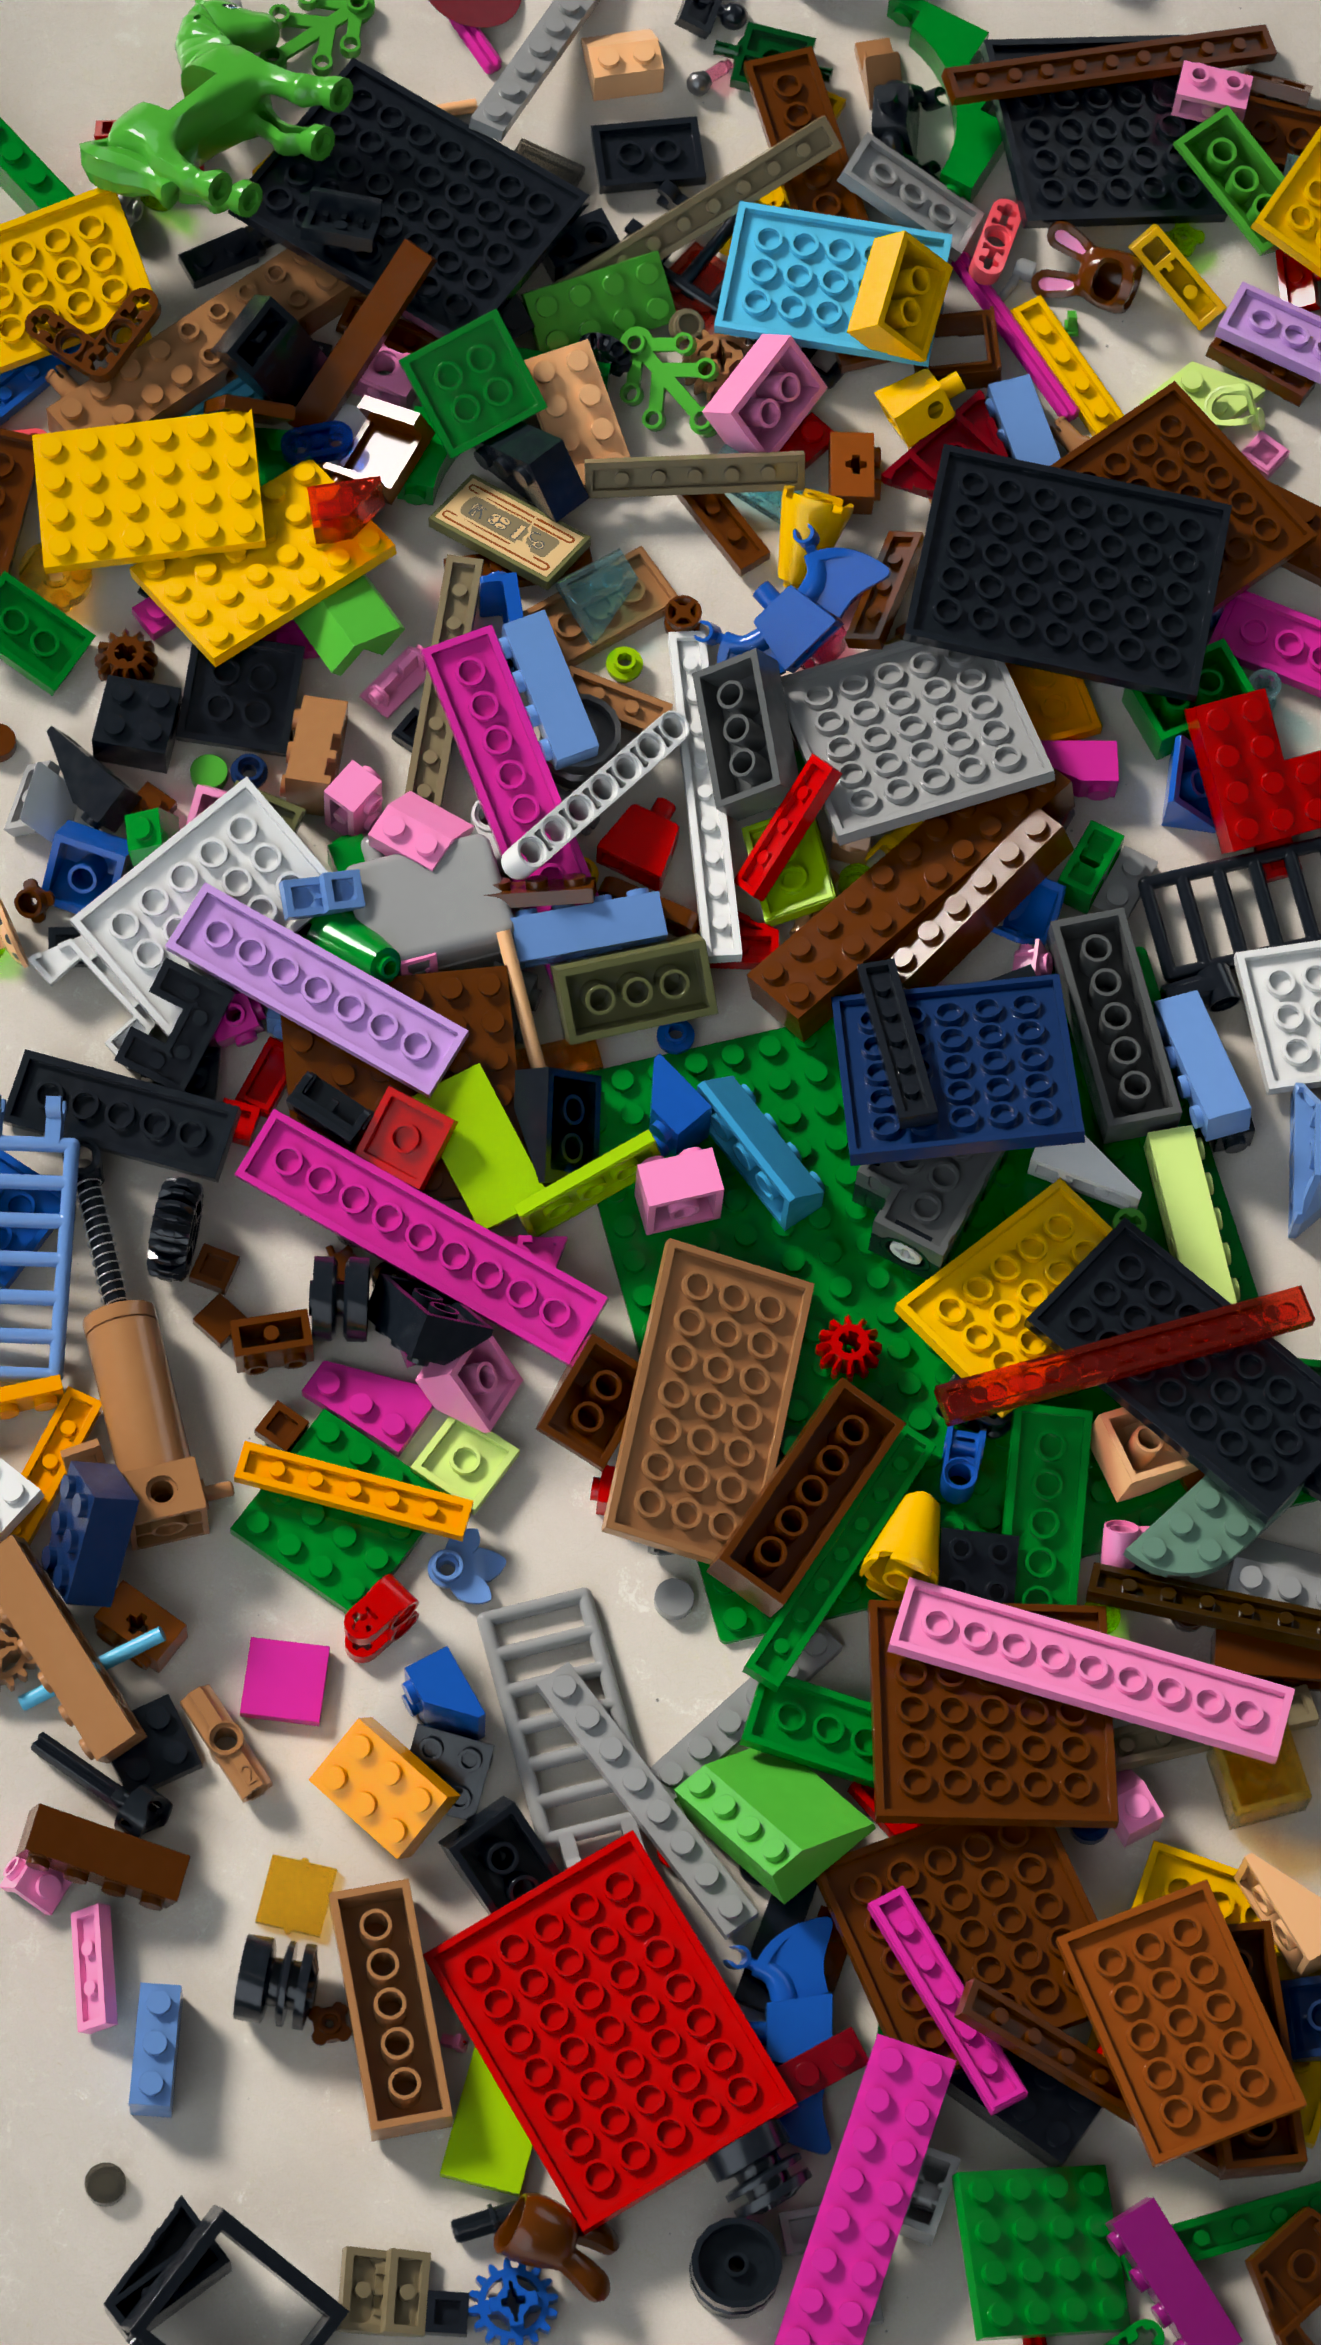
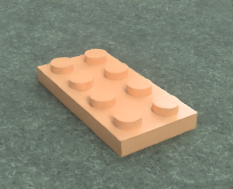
M588 339L524 360L548 406L536 413L541 429L563 440L584 487V459L631 457Z

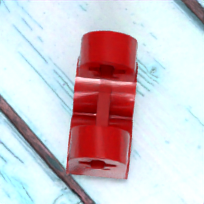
M391 1573L377 1581L367 1594L349 1609L345 1615V1650L349 1658L355 1662L368 1663L374 1660L389 1645L410 1630L419 1618V1613L416 1611L419 1601ZM356 1644H370L371 1649L366 1650L365 1648L361 1647L358 1650H356L354 1648Z

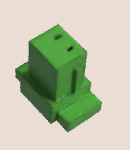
M1067 311L1064 328L1069 336H1078L1079 334L1077 311Z

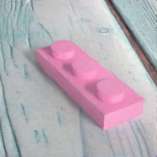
M100 1903L71 1913L78 2032L92 2034L118 2025L110 1905Z

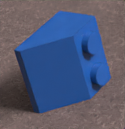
M68 820L55 832L42 889L51 891L55 896V903L52 906L77 914L133 869L128 852L127 839Z
M659 1053L654 1058L649 1130L657 1143L661 1156L672 1157L679 1155L688 1148L698 1146L709 1136L712 1106Z
M448 1646L405 1667V1682L401 1684L405 1693L402 1695V1700L412 1717L418 1715L425 1726L471 1739L480 1740L485 1737L486 1713Z

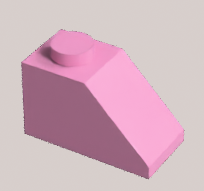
M1131 1769L1116 1772L1119 1823L1117 1828L1113 1829L1124 1847L1159 1830L1164 1819L1161 1809L1145 1782Z

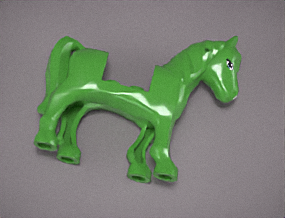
M195 0V5L182 19L175 41V51L177 52V59L182 72L181 87L185 98L169 110L147 102L136 104L113 123L108 138L79 144L81 165L90 182L98 188L126 197L153 196L169 211L179 201L181 204L203 205L213 214H220L230 210L241 217H251L258 211L262 202L263 191L258 183L242 179L232 184V178L229 173L221 169L202 171L199 168L215 155L243 141L256 137H262L274 147L276 153L294 157L303 154L312 160L323 161L330 155L334 147L335 133L332 128L322 124L301 127L282 121L273 110L271 95L284 98L302 108L322 105L329 111L341 113L348 107L353 97V84L350 79L341 76L321 77L306 73H295L266 62L253 54L275 48L278 44L280 28L277 20L272 15L244 9L227 0Z

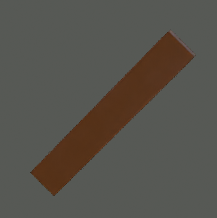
M404 239L296 406L295 420L288 421L289 425L299 430L301 434L312 442H315L330 427L437 262L434 257L412 241Z

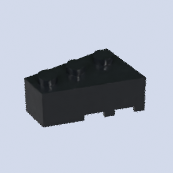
M521 421L474 446L476 450L474 457L483 469L489 470L556 523L589 499L563 440Z
M182 2195L176 2201L174 2208L162 2225L153 2233L150 2238L151 2240L137 2260L133 2261L103 2303L106 2314L125 2340L130 2335L120 2325L201 2222ZM215 2240L147 2327L148 2331L151 2332L232 2271L231 2261Z

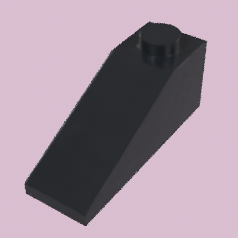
M51 725L47 730V734L71 799L75 805L84 811L81 818L95 829L99 830L103 826L116 833L125 821V815L132 812L142 797L69 735Z

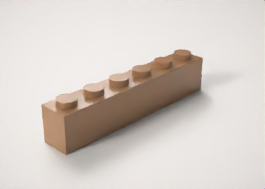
M13 1534L0 1542V1617L8 1627L13 1626L20 1636V1639L17 1640L20 1650L27 1659H34L41 1670L37 1676L43 1687L50 1694L54 1692L62 1705L58 1707V1710L64 1721L70 1727L75 1725L82 1738L78 1742L83 1752L90 1760L96 1759V1761L109 1764L148 1736L26 1540Z

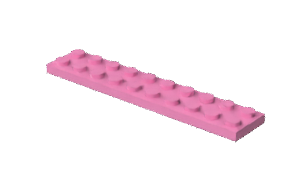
M909 1577L887 1651L1275 1764L1278 1758L1295 1689L911 1577Z

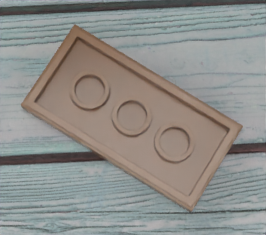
M641 545L523 611V616L525 617L545 609L569 668L570 665L575 667L665 616L666 605L672 598L678 595Z

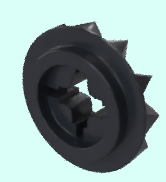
M593 332L584 334L578 342L586 339L589 340L597 362L611 364L610 375L621 377L624 372H629L633 362L632 354L615 337Z

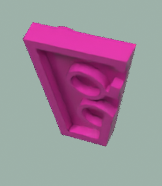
M323 1360L302 1389V1396L322 1409L325 1408L356 1431L397 1457H400L434 1409L417 1384Z

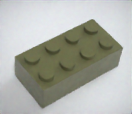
M697 933L550 964L563 1038L570 1045L719 1014L706 941Z

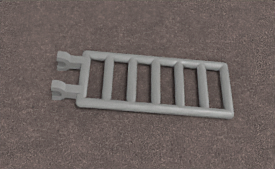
M579 1588L480 1613L477 1617L478 1627L534 1831L544 1848L549 1849L559 1846L565 1870L581 1861L576 1844L577 1841L620 1830L623 1836L633 1830L645 1849L638 1828L639 1825L629 1812L551 1831L545 1809L613 1793V1790L603 1778L541 1794L535 1772L589 1758L579 1745L530 1756L525 1735L564 1725L554 1712L520 1720L515 1698L539 1693L536 1689V1683L551 1673L510 1683L505 1665L507 1661L589 1641L595 1662L573 1668L583 1681L600 1678L605 1699L598 1701L607 1713L610 1714V1717L636 1750L590 1589ZM579 1605L585 1626L500 1647L495 1625Z

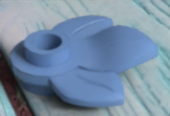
M477 1528L466 1529L463 1542L449 1538L446 1548L433 1554L428 1562V1575L435 1585L441 1588H450L458 1600L468 1604H484L492 1600L491 1591L487 1583L495 1579L502 1572L507 1561L503 1556L492 1550L480 1548L479 1530ZM444 1565H451L455 1571L451 1575H444L441 1573L440 1568Z

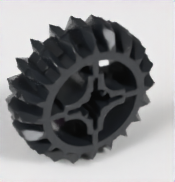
M168 1177L162 1184L155 1206L148 1241L146 1264L149 1275L164 1281L172 1282L174 1280L182 1282L189 1274L202 1218L204 1195L200 1183L183 1177Z

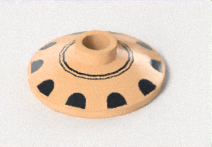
M0 899V950L5 948L18 964L27 968L29 967L27 957L9 914Z

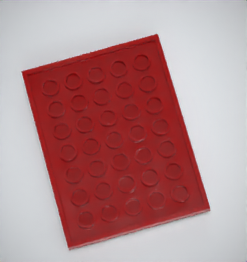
M633 1830L423 1954L425 1961L584 2235L706 2163L713 2153L731 2144L768 2120L779 2119L799 2107Z

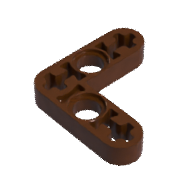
M139 288L132 291L96 339L46 308H38L29 313L25 320V329L35 344L92 381L105 383L117 375L158 320L161 314V305L156 294L150 289ZM139 302L141 304L149 302L151 309L149 311L142 309L139 312L136 305ZM136 318L139 326H136L132 320ZM38 322L40 324L47 322L50 329L56 333L55 338L53 339L52 335L43 329L38 332L35 327ZM126 327L132 331L130 339L125 343H116L112 340L114 332L119 328ZM67 339H80L81 346L78 351L71 354L62 351V345ZM108 344V346L118 354L114 355L112 351L108 353L105 345ZM105 359L108 366L105 369L103 367L96 369L93 362L95 360L102 362Z

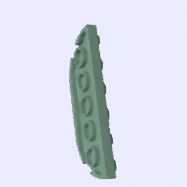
M1205 1475L1128 1546L1123 1555L1138 1567L1163 1577L1175 1575L1198 1578L1209 1575L1233 1561L1294 1503L1304 1484L1267 1524H1264Z

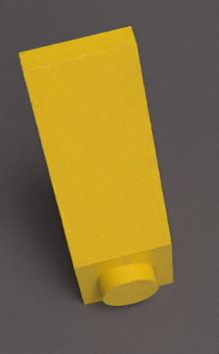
M1152 224L1127 246L1199 331L1227 308L1159 225Z

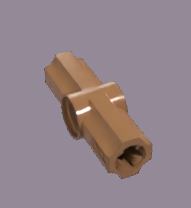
M210 1684L199 1686L189 1692L180 1701V1705L208 1747L211 1759L220 1766L243 1803L253 1801L263 1795L273 1786V1783L244 1739L242 1729L233 1722ZM222 1737H231L237 1741L236 1745L230 1750H221L215 1745Z

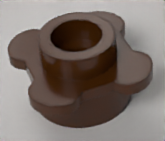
M27 879L23 883L24 889L16 895L14 905L21 916L31 919L34 923H41L46 919L45 913L49 906L54 905L55 896L51 891L42 889L38 885L37 880ZM33 898L37 900V904H34Z
M335 2002L331 2007L325 2008L320 2006L313 2007L308 2015V2019L313 2022L314 2032L311 2037L316 2045L323 2046L326 2043L337 2041L345 2042L351 2037L352 2030L347 2026L345 2017L348 2013V2008L344 2003ZM328 2020L333 2021L334 2025L332 2027L326 2026Z

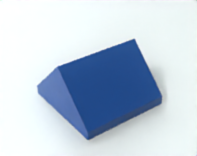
M1178 735L1175 737L1169 759L1161 826L1216 833L1192 741L1183 735Z

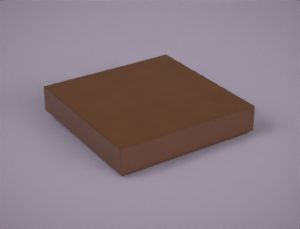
M226 394L207 399L204 403L203 414L225 411L249 412L252 409L254 423L276 425L295 420L296 407L284 403Z

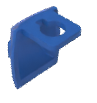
M1045 878L1004 919L1003 926L994 927L992 932L1019 944L1035 945V939H1040L1045 947L1050 921H1055L1059 918L1066 886Z

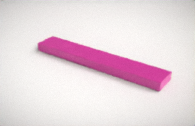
M901 1886L868 1903L867 1910L990 2115L992 2116L1026 2098L1028 2091L1001 2046L954 2017L964 1985L905 1887Z

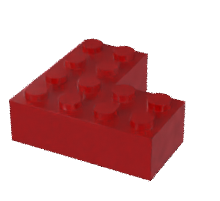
M1265 688L1184 710L1222 854L1236 852L1321 828V750L1284 760Z

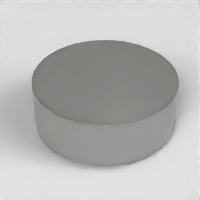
M671 1578L659 1584L655 1591L654 1605L662 1617L669 1620H679L691 1612L694 1603V1593L687 1582L678 1578Z

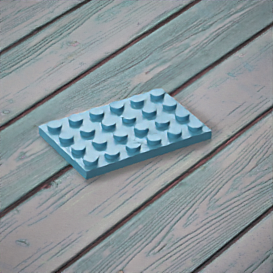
M739 201L714 324V333L756 340L762 334L791 335L799 347L929 367L935 332L926 361L917 362L871 350L848 334L847 329L874 238L905 230L948 263L953 234Z

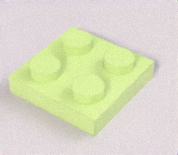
M449 1416L412 1464L410 1471L443 1493L473 1500L471 1514L475 1515L518 1458L520 1449L492 1431L483 1433Z

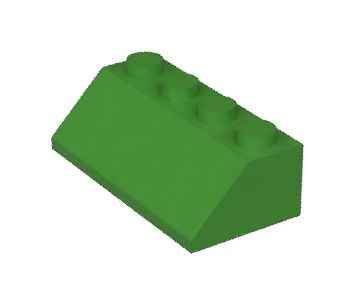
M1227 105L1177 139L1172 145L1258 254L1263 256L1274 253L1279 248L1250 227L1285 177Z

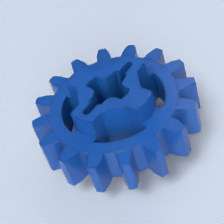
M504 2259L503 2269L500 2271L490 2264L488 2266L490 2276L488 2279L479 2275L476 2277L475 2283L481 2290H473L469 2293V2299L478 2303V2305L468 2308V2314L470 2317L480 2318L474 2324V2331L480 2332L485 2329L487 2331L485 2343L488 2345L495 2338L500 2340V2345H508L509 2342H513L515 2345H523V2341L527 2339L532 2345H538L537 2333L540 2331L543 2334L549 2335L551 2332V2327L546 2322V2319H557L558 2311L550 2308L549 2305L558 2302V2294L547 2293V2290L553 2284L552 2279L547 2278L541 2281L539 2279L541 2268H534L529 2272L526 2270V2265L520 2263L518 2268H512L508 2259ZM517 2279L529 2283L535 2290H526L518 2284ZM502 2281V2289L496 2297H489V2300H486L489 2291ZM510 2289H512L516 2302L521 2304L517 2313V2322L514 2320V2314L511 2313L510 2308L503 2307L507 2305ZM537 2310H541L537 2320L525 2329L524 2321L529 2314L537 2313ZM499 2319L508 2326L509 2331L500 2329L491 2320Z

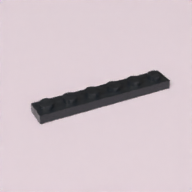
M895 959L857 964V976L900 1129L939 1123L937 1106Z

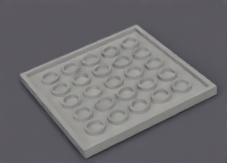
M901 640L885 645L882 650L871 649L781 676L790 729L804 763H807L813 753L843 773L823 805L839 846L1055 781L1054 769L1005 662Z

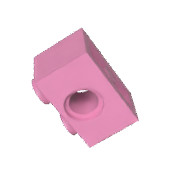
M383 343L352 393L360 397L367 395L410 410L417 395L398 361L410 353L402 354L388 348ZM389 371L391 373L387 375H381L378 372Z

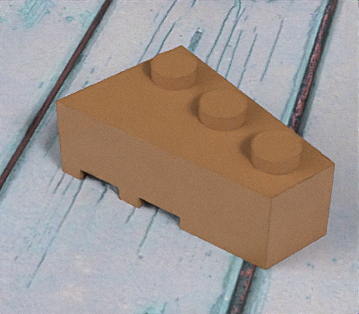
M304 695L301 709L295 708L292 730H295L294 740L288 742L286 763H288L286 774L282 775L280 796L286 797L287 802L306 809V814L325 817L324 790L339 774L349 719L348 701Z

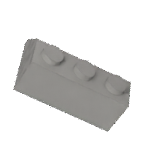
M1257 1537L1231 1561L1225 1590L1321 1610V1554Z

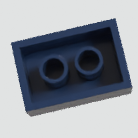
M71 1461L67 1475H64L61 1480V1500L58 1511H54L52 1514V1534L49 1545L45 1546L42 1552V1567L66 1604L111 1607L140 1500L116 1464Z

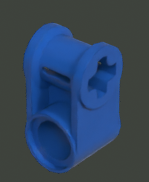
M951 1424L947 1425L942 1453L943 1465L939 1483V1491L947 1502L962 1504L972 1497L978 1477L979 1465L981 1466L987 1431L980 1430L979 1433L957 1430ZM961 1476L967 1481V1484L956 1485L949 1478Z

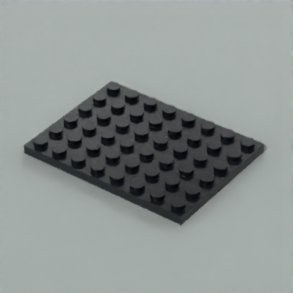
M352 58L338 75L350 79L353 84V97L348 107L341 113L329 111L322 105L311 106L295 125L309 127L313 124H322L331 127L335 133V142L330 155L323 161H315L305 157L303 154L289 157L276 153L274 150L249 179L258 183L263 191L262 202L258 211L251 217H241L228 210V214L367 296L404 239L412 241L434 257L437 262L409 303L402 317L438 338L455 331L494 309H497L500 314L590 204V195L493 138L470 129L469 124L359 60ZM312 187L382 199L381 228L372 253L366 251L353 252L347 248L333 245L320 246L311 241L300 239L301 226L309 209Z
M944 444L903 641L1195 703L1232 505Z

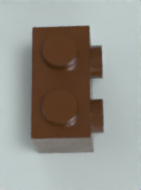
M307 1309L230 1321L231 1340L237 1373L245 1372L247 1375H259L267 1372L269 1368L284 1366L287 1369H297L307 1365V1362L314 1361L313 1339Z

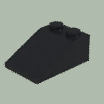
M552 1067L515 1070L514 1110L539 1183L552 1184L599 1157L602 1076Z
M505 1796L497 1799L438 1841V1844L488 1915L561 1873L516 1803Z

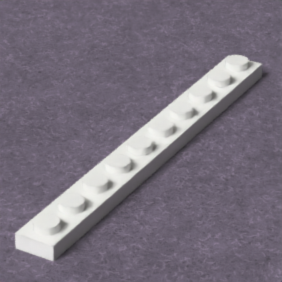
M705 630L668 632L675 710L686 717L690 727L689 735L679 746L701 937L706 941L709 963L742 962L743 953L727 815L716 809L692 673L709 667L707 645L697 641L694 637L696 635L706 638Z

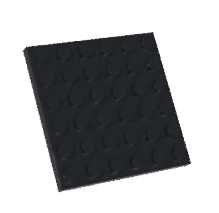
M1183 35L985 39L980 49L983 62L985 63ZM1181 74L993 100L1023 229L1049 228L1057 221H1065L1073 224L1075 227L1224 222L1228 214L1172 145L1177 139L1202 123L1171 115Z

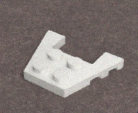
M82 936L74 939L70 938L59 943L58 946L41 953L38 952L28 958V962L51 987L77 963L83 961L132 1014L133 1017L104 1042L115 1056L131 1026L148 1035H151L156 1023Z

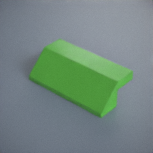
M366 574L293 619L330 672L339 676L347 670L364 649L383 656L406 629Z

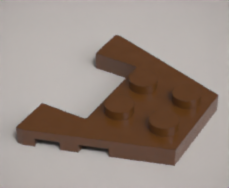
M1303 2206L1245 2260L1277 2345H1314L1302 2330L1300 2324L1321 2305V2214L1308 2206Z

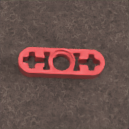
M996 200L987 215L968 267L969 275L979 284L992 285L996 283L1004 269L1021 222L1018 204L1012 200ZM1002 215L1007 216L1005 226L999 224ZM987 237L1000 239L1004 246H993L989 243ZM986 258L992 260L989 269L983 267Z

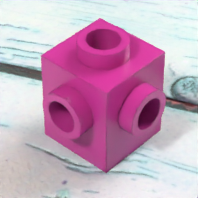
M236 989L231 990L236 994L214 1035L216 1042L222 1048L235 1043L237 1047L248 1045L258 1039V1033L265 1031L261 1021L266 1019L263 1005ZM241 1014L240 1019L235 1021V1018Z

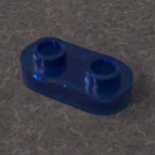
M335 420L292 428L282 436L280 445L283 458L287 463L295 466L302 461L314 460L318 464L347 457L354 448V437L351 428L346 423ZM333 441L342 442L340 446L333 447L330 445ZM299 447L306 449L303 453L294 452Z

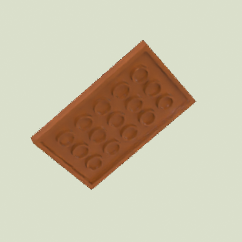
M1207 1879L1056 1938L1055 1942L1153 2168L1306 2108V2100Z

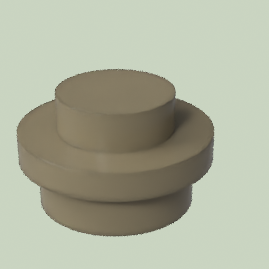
M683 308L671 316L668 328L672 337H675L678 333L686 332L700 339L701 332L705 329V324L698 312L693 309ZM684 339L680 344L689 345L690 340Z

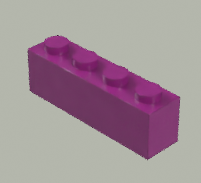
M1145 2197L1105 2224L1110 2231V2234L1106 2236L1108 2243L1118 2257L1125 2255L1133 2268L1128 2271L1131 2280L1141 2293L1144 2291L1148 2292L1155 2304L1150 2307L1155 2319L1163 2329L1169 2326L1177 2339L1173 2345H1238L1243 2341L1154 2197Z

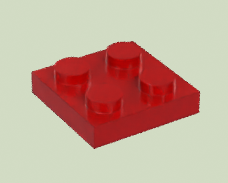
M388 1086L354 1154L413 1187L424 1191L458 1121Z

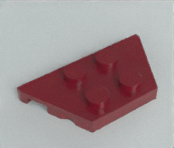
M978 390L955 410L954 418L921 439L881 474L880 481L884 485L932 500L944 444L1008 457L1003 441L998 438V429L994 418L990 417L985 405L986 398L984 393Z

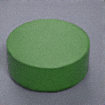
M213 754L199 756L194 760L190 768L191 782L195 788L197 784L223 789L228 781V769L225 761Z

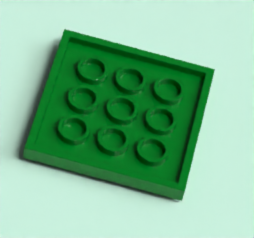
M325 1408L290 1451V1453L442 1492L410 1471L409 1466ZM263 1489L257 1493L230 1528V1534L345 1614L382 1577L390 1573L394 1575L426 1534L423 1531Z
M1105 2165L957 2172L951 2176L976 2341L1122 2332L1131 2325L1121 2259L1113 2251L1106 2238L1110 2231L1105 2224L1112 2220L1114 2216Z

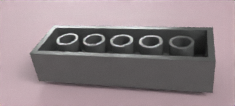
M1124 907L1050 921L1046 938L1047 946L1052 955L1055 974H1060L1066 1014L1103 1145L1147 1136L1148 1132L1178 1127L1182 1108Z

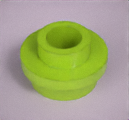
M618 647L607 656L606 669L614 680L620 683H628L641 674L643 659L639 652L633 648ZM628 660L631 662V664L628 666H622L618 663V661Z

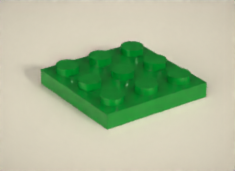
M497 309L398 360L450 459L548 407Z

